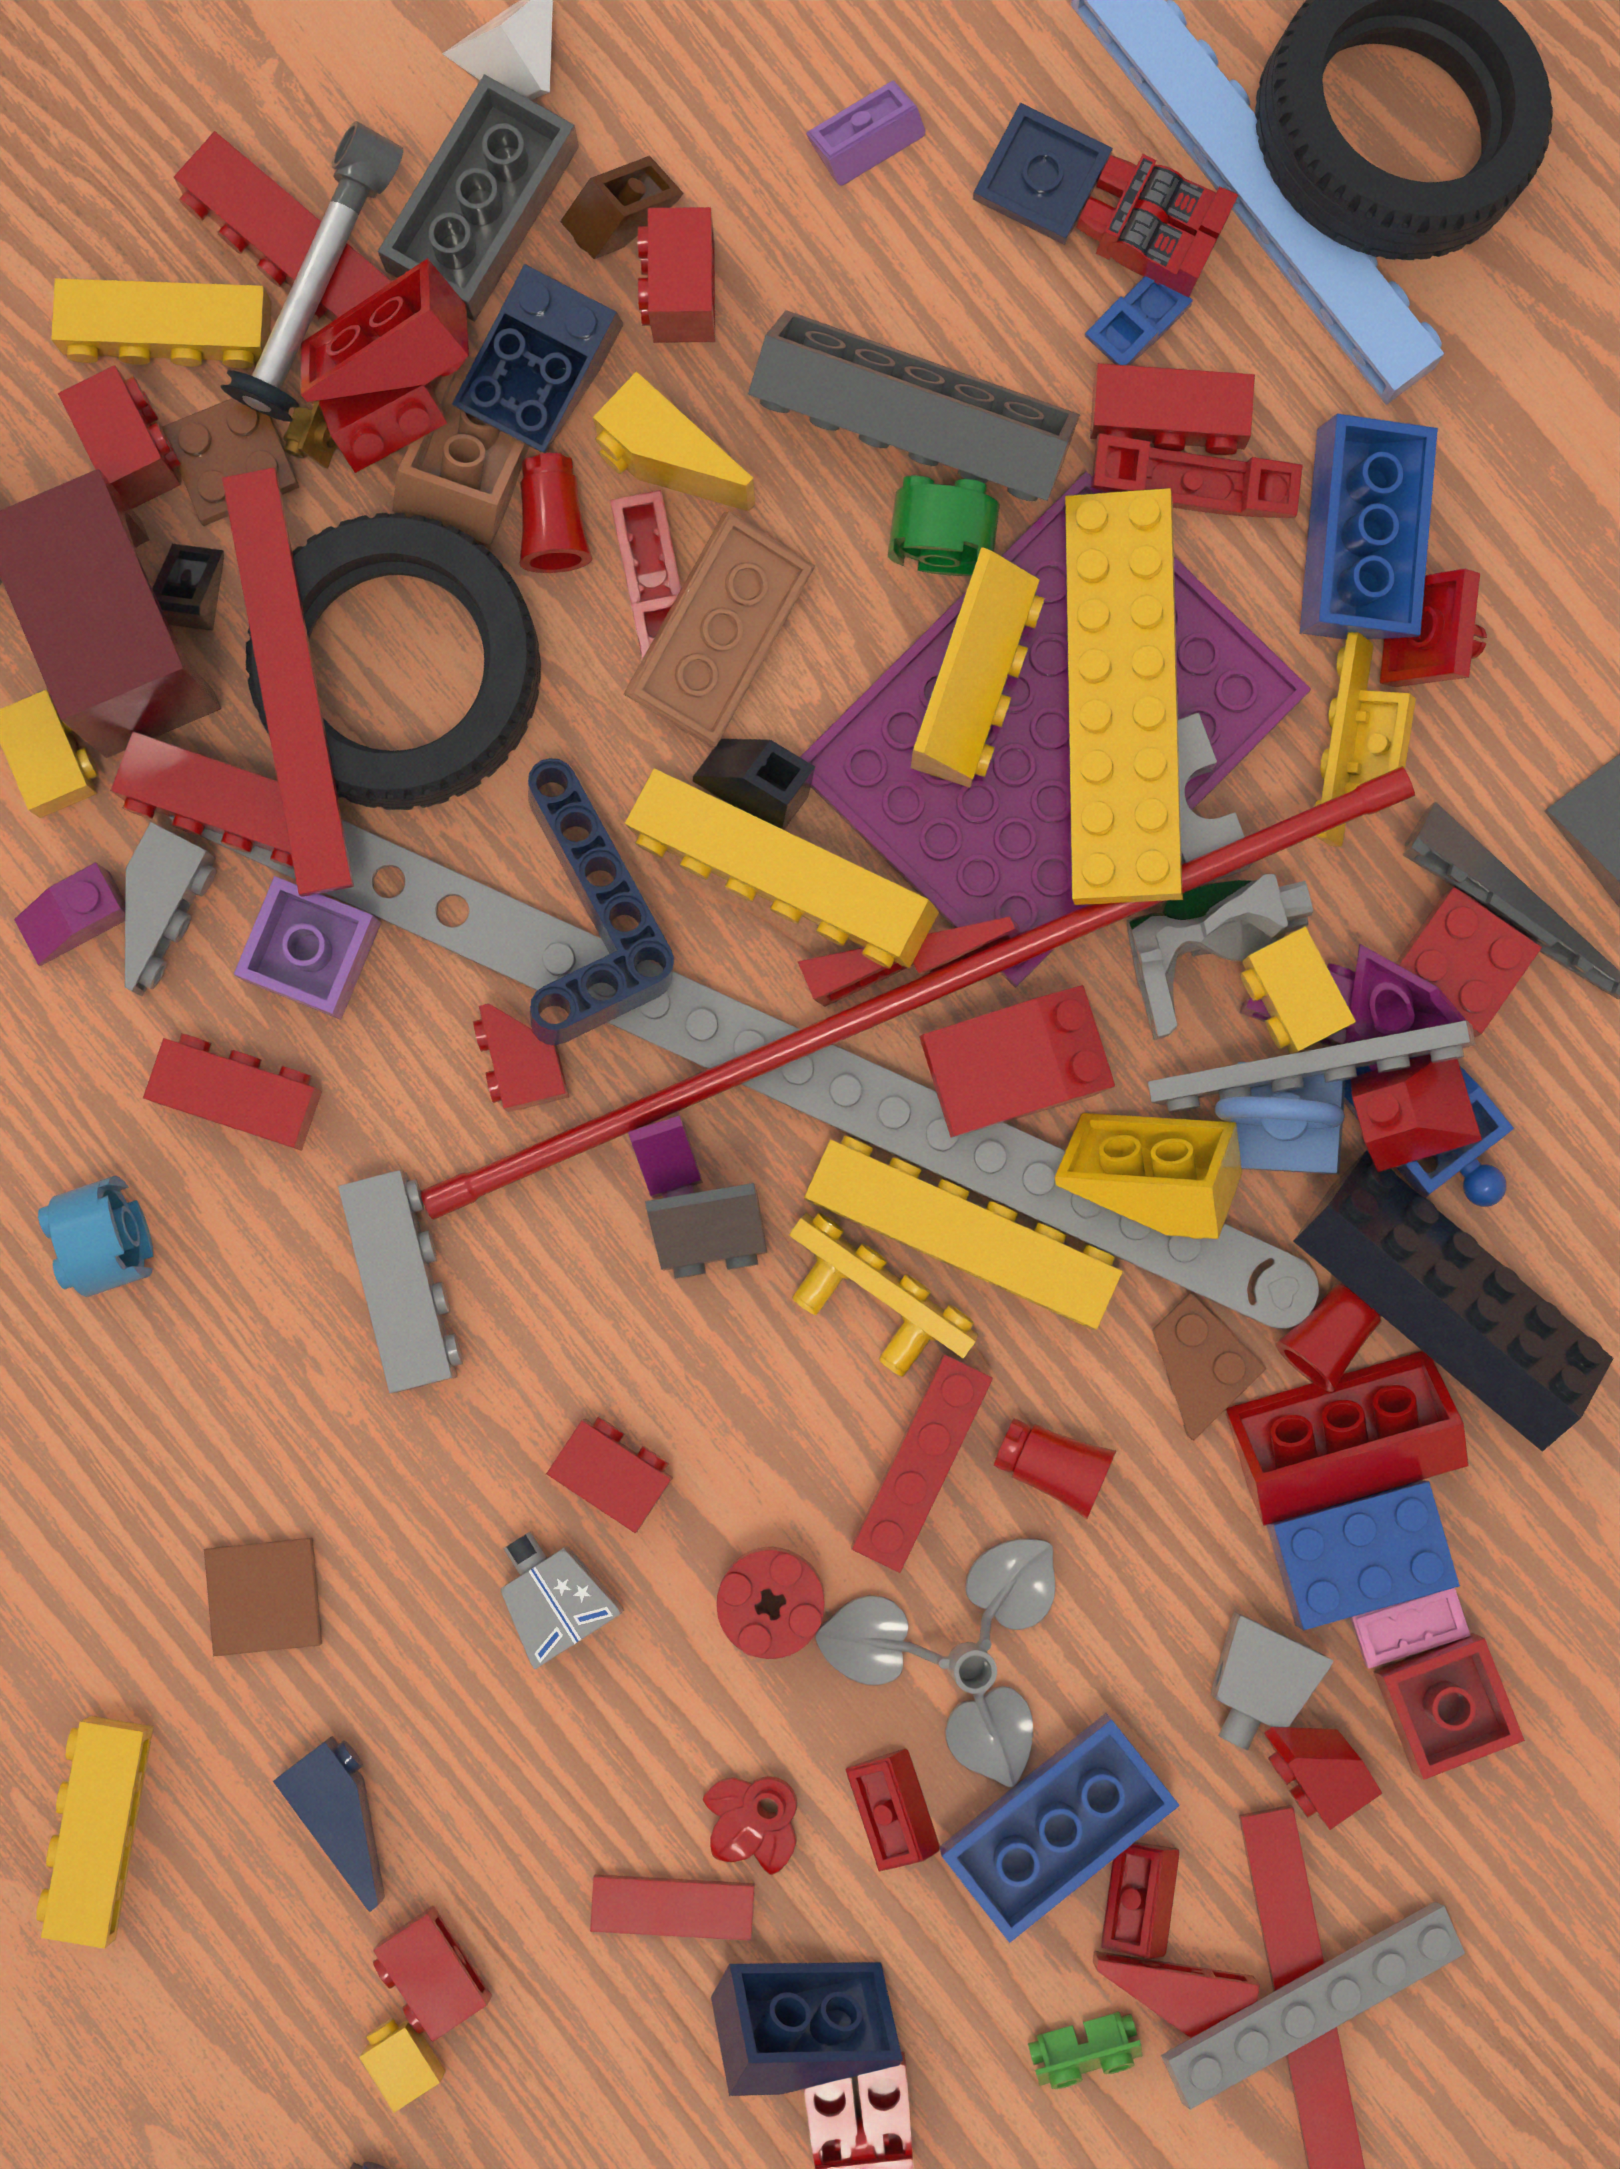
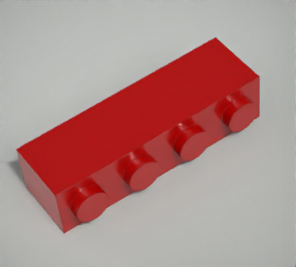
M132 731L110 790L125 801L122 807L124 810L148 819H153L155 811L173 817L171 825L182 831L202 836L204 828L223 835L221 843L246 853H251L253 845L272 852L271 861L294 869L278 781Z
M942 1355L851 1545V1550L901 1573L993 1380L992 1377L947 1355Z

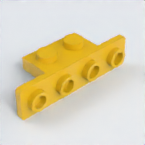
M1348 632L1346 646L1340 648L1337 656V673L1340 677L1338 696L1332 699L1329 707V725L1332 728L1329 749L1324 750L1321 758L1320 770L1321 776L1324 779L1322 798L1317 800L1314 807L1354 790L1359 784L1401 766L1404 768L1406 766L1416 698L1410 693L1367 691L1373 643L1359 632ZM1346 823L1316 835V837L1329 846L1342 847Z

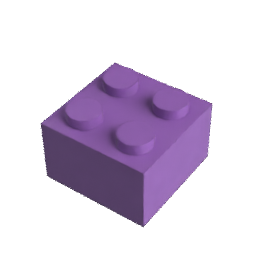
M274 876L234 975L247 983L341 1020L381 923L369 913L321 894L301 897L298 894L296 884Z

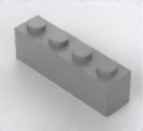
M398 1170L338 1186L389 1394L456 1378L455 1366L463 1364L462 1355L456 1334L447 1335L442 1314L450 1313V1308L443 1283L438 1282L434 1284L429 1263L437 1261V1255L430 1231L421 1232L416 1212L424 1210V1204L417 1179L408 1181L407 1173Z

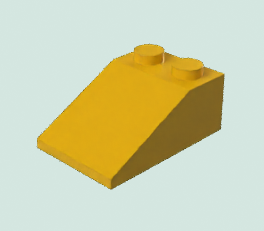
M637 371L593 416L597 433L595 440L602 448L598 453L617 473L622 474L627 470L637 480L745 511H749L755 505L753 477Z
M1082 1113L1056 1172V1186L1164 1235L1184 1236L1193 1239H1219L1242 1175L1237 1123Z

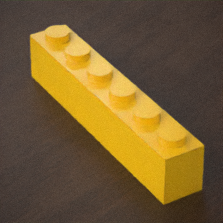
M655 768L624 823L638 836L635 844L643 850L659 858H663L666 851L682 858L679 865L688 872L705 880L713 873L727 880L724 886L727 890L750 902H753L756 895L773 902L770 910L777 915L796 924L799 923L801 917H804L818 924L816 932L819 935L841 946H844L847 939L865 947L862 952L863 956L889 969L893 962L910 969L939 913L929 899Z
M844 1135L841 1144L830 1139L804 1196V1200L1089 1329H1098L1123 1272L1112 1266L1115 1260L1114 1256L1087 1244L1083 1253L1063 1244L1067 1235L1041 1223H1037L1034 1231L1015 1223L1018 1213L995 1202L989 1201L986 1209L966 1201L970 1192L946 1180L941 1179L938 1187H935L918 1179L921 1169L892 1157L889 1165L870 1157L873 1150L872 1147Z

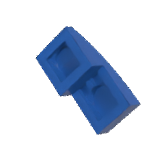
M1144 276L1124 298L1121 296L1085 333V337L1115 365H1131L1191 307L1193 300L1162 284L1158 285L1154 283V280Z

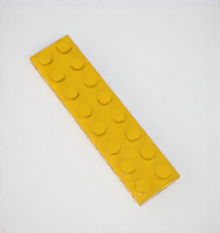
M1171 488L1065 496L1072 899L1074 905L1183 900L1173 501Z

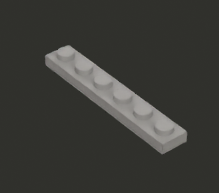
M1461 1021L1148 1081L1152 1103L1167 1104L1169 1112H1177L1200 1107L1199 1098L1219 1094L1221 1100L1227 1097L1252 1096L1251 1088L1271 1084L1273 1093L1303 1088V1078L1324 1074L1325 1083L1356 1078V1068L1377 1064L1378 1073L1409 1068V1058L1430 1054L1432 1063L1464 1057L1463 1048L1475 1046L1476 1043L1472 1024L1468 1021Z
M1437 1902L1431 1903L1162 2054L1161 2057L1182 2104L1191 2110L1464 1955L1465 1952L1445 1906Z

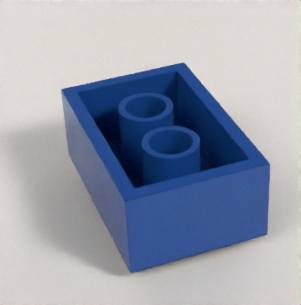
M1419 1480L1266 1525L1294 1623L1303 1630L1460 1586L1429 1481Z

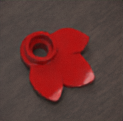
M772 1776L759 1778L753 1783L732 1777L718 1781L707 1791L703 1797V1802L713 1813L720 1816L710 1837L713 1857L724 1862H737L748 1859L754 1854L768 1874L773 1875L779 1872L788 1863L797 1843L796 1834L791 1824V1820L797 1810V1797L792 1787L784 1780ZM765 1798L774 1800L778 1806V1811L768 1812L764 1810L760 1800Z

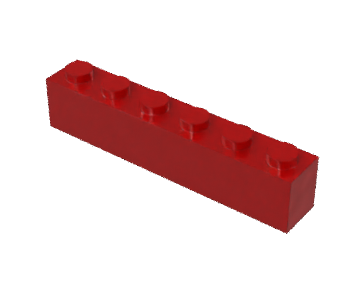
M214 131L173 177L183 194L179 201L199 220L203 221L208 215L221 227L217 232L219 236L236 252L242 254L245 249H248L260 260L256 265L257 268L278 287L286 282L292 287L321 221ZM346 243L313 317L319 320L325 315L331 321H334L392 281Z

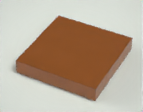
M313 1538L204 1549L213 1656L311 1647L322 1644Z

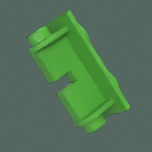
M1115 2012L1114 2014L1083 2022L1088 2042L1078 2045L1073 2025L1036 2035L1038 2041L1028 2043L1033 2065L1042 2062L1045 2064L1044 2068L1035 2070L1039 2086L1050 2083L1052 2089H1062L1080 2083L1083 2080L1081 2075L1083 2073L1102 2068L1104 2074H1114L1132 2068L1135 2065L1133 2059L1143 2056L1140 2040L1128 2042L1129 2037L1137 2035L1132 2015L1121 2016L1120 2012Z

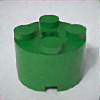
M911 475L904 477L902 488L898 489L895 494L888 558L901 566H904L905 557L918 560L917 571L947 576H971L981 547L994 552L1000 509L998 501L986 495L987 485L980 481L959 479L955 481V486L934 484V480L924 476Z

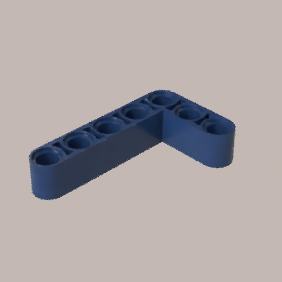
M548 758L535 764L529 773L528 801L530 808L609 952V955L543 986L536 991L531 999L530 1025L533 1034L545 1044L559 1045L664 994L671 985L674 957L670 946L574 771L564 761ZM552 782L561 785L565 791L559 796L548 797L541 794L539 788L546 783ZM576 826L587 830L590 835L582 841L575 842L566 839L563 832L570 827ZM605 871L611 874L614 880L609 885L601 887L591 884L586 878L592 872ZM628 915L634 918L639 925L631 931L624 932L615 929L611 921L617 916ZM654 960L662 966L663 971L658 976L645 977L635 967L641 961ZM607 983L615 989L616 994L612 998L603 1001L593 998L588 993V990L594 984ZM559 1006L565 1009L569 1016L561 1023L551 1024L544 1021L540 1014L547 1007Z

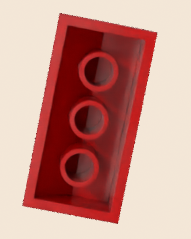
M1423 1351L1345 1373L1333 1392L1326 1391L1311 1383L1225 1409L1247 1487L1263 1526L1469 1466L1464 1423L1433 1359Z

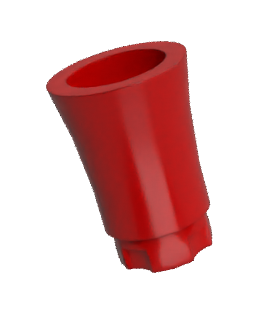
M552 452L540 453L537 456L525 458L522 461L523 479L520 482L522 499L520 567L536 573H557L576 570L588 565L592 561V555L584 530L579 502L577 477L573 475L572 458L566 457L562 453Z
M1343 1283L1336 1284L1312 1310L1310 1315L1278 1340L1275 1346L1286 1361L1304 1377L1320 1388L1333 1392L1350 1362L1368 1337L1382 1322L1381 1315Z
M1014 1418L993 1466L1010 1473L1013 1472L1011 1478L1040 1490L1062 1502L1085 1519H1088L1116 1454V1450L1087 1444L1055 1433L1037 1424H1034L1032 1428L1030 1425Z

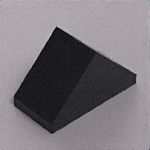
M172 543L152 588L169 625L213 631L224 562V550Z

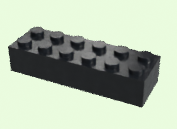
M1367 1150L1330 1187L1293 1240L1294 1243L1542 1452L1582 1418L1614 1359L1595 1339L1587 1336L1561 1314L1556 1306L1545 1301L1520 1280L1513 1270L1505 1267L1478 1244L1474 1237L1463 1232L1438 1211L1430 1200L1419 1195L1400 1179L1391 1168L1377 1172Z

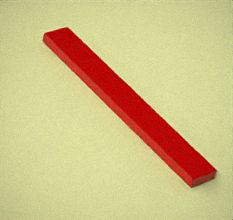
M273 467L222 477L298 894L301 897L351 888L354 887L278 473Z
M1291 1805L1239 1815L1273 1992L1324 1964L1294 1808ZM1335 2027L1286 2055L1308 2169H1365L1338 2029Z

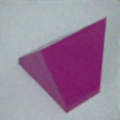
M1359 944L1350 1012L1356 1022L1347 1027L1346 1038L1348 1043L1467 1021L1439 987ZM1377 1064L1369 1066L1372 1071L1377 1070Z

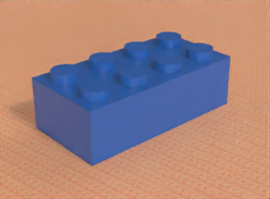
M1105 1713L939 1848L943 1859L1010 1943L1180 1805L1110 1716Z

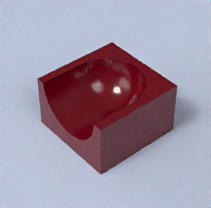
M96 469L0 510V577L61 721L104 757L108 758L126 750L132 731L155 738L221 710V706L214 690L192 667L182 651L145 574L135 549L150 540L142 521L99 469Z

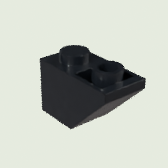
M721 739L694 774L692 781L732 806L785 830L809 796L815 766L772 740Z

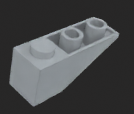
M150 822L126 867L125 988L140 996H143L147 987L154 989L159 983L167 965V962L162 959L172 941L178 943L182 939L191 921V915L187 912L195 896H203L207 892L216 874V868L212 867L216 859L213 855Z

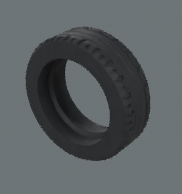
M1306 0L1286 28L1262 72L1259 81L1260 87L1256 95V133L1259 136L1258 143L1264 155V162L1271 172L1270 175L1274 183L1296 212L1318 231L1341 245L1371 256H1380L1392 260L1430 259L1432 256L1440 257L1447 255L1449 252L1458 251L1466 244H1471L1485 235L1502 218L1537 173V169L1541 165L1549 145L1548 136L1551 134V119L1553 117L1551 89L1543 66L1544 64L1533 41L1516 17L1498 0ZM1386 44L1419 53L1443 68L1462 88L1477 116L1481 134V156L1473 169L1464 177L1443 182H1421L1390 174L1363 158L1342 136L1326 104L1323 90V73L1331 58L1337 52L1357 45Z
M377 513L373 518L364 515L352 520L348 519L340 522L337 528L330 526L322 530L321 533L313 535L307 539L306 546H298L293 550L292 554L308 640L317 620L340 595L352 587L374 578L388 575H405L430 581L455 596L473 617L484 649V672L481 686L473 705L452 730L429 744L397 751L369 748L346 738L323 718L337 796L339 798H346L349 802L371 808L378 806L383 807L385 810H411L414 806L420 805L422 808L447 802L449 797L453 795L459 797L480 785L481 779L485 776L490 777L506 762L508 759L507 754L511 750L516 749L528 728L527 722L532 718L539 694L538 684L541 679L539 643L529 610L514 579L503 568L502 563L484 545L477 544L473 537L467 533L465 534L458 528L451 525L443 526L441 521L425 518L420 515H413L407 518L405 513ZM250 637V640L246 642V670L249 673L247 681L253 704L258 710V716L269 734L253 644Z

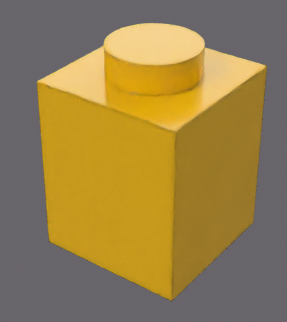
M392 2018L366 2036L370 2044L365 2047L359 2058L393 2113L441 2082L446 2071L424 2036L418 2034L408 2020L397 2025L394 2018Z

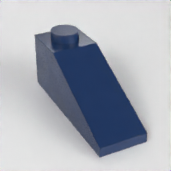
M331 1736L273 1782L366 1909L371 1912L382 1902L385 1895L365 1781L358 1771L363 1767V1764L357 1753L346 1741L338 1744L334 1737Z

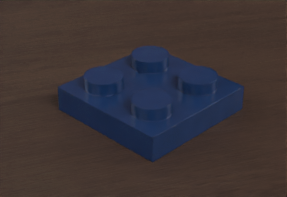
M1020 102L973 192V200L1065 245L1112 154L1113 148Z

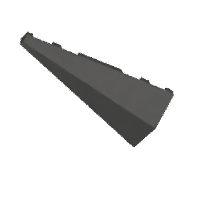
M1436 801L1426 809L1405 843L1407 848L1403 856L1487 906L1488 910L1541 946L1542 948L1539 952L1617 1000L1620 999V971Z

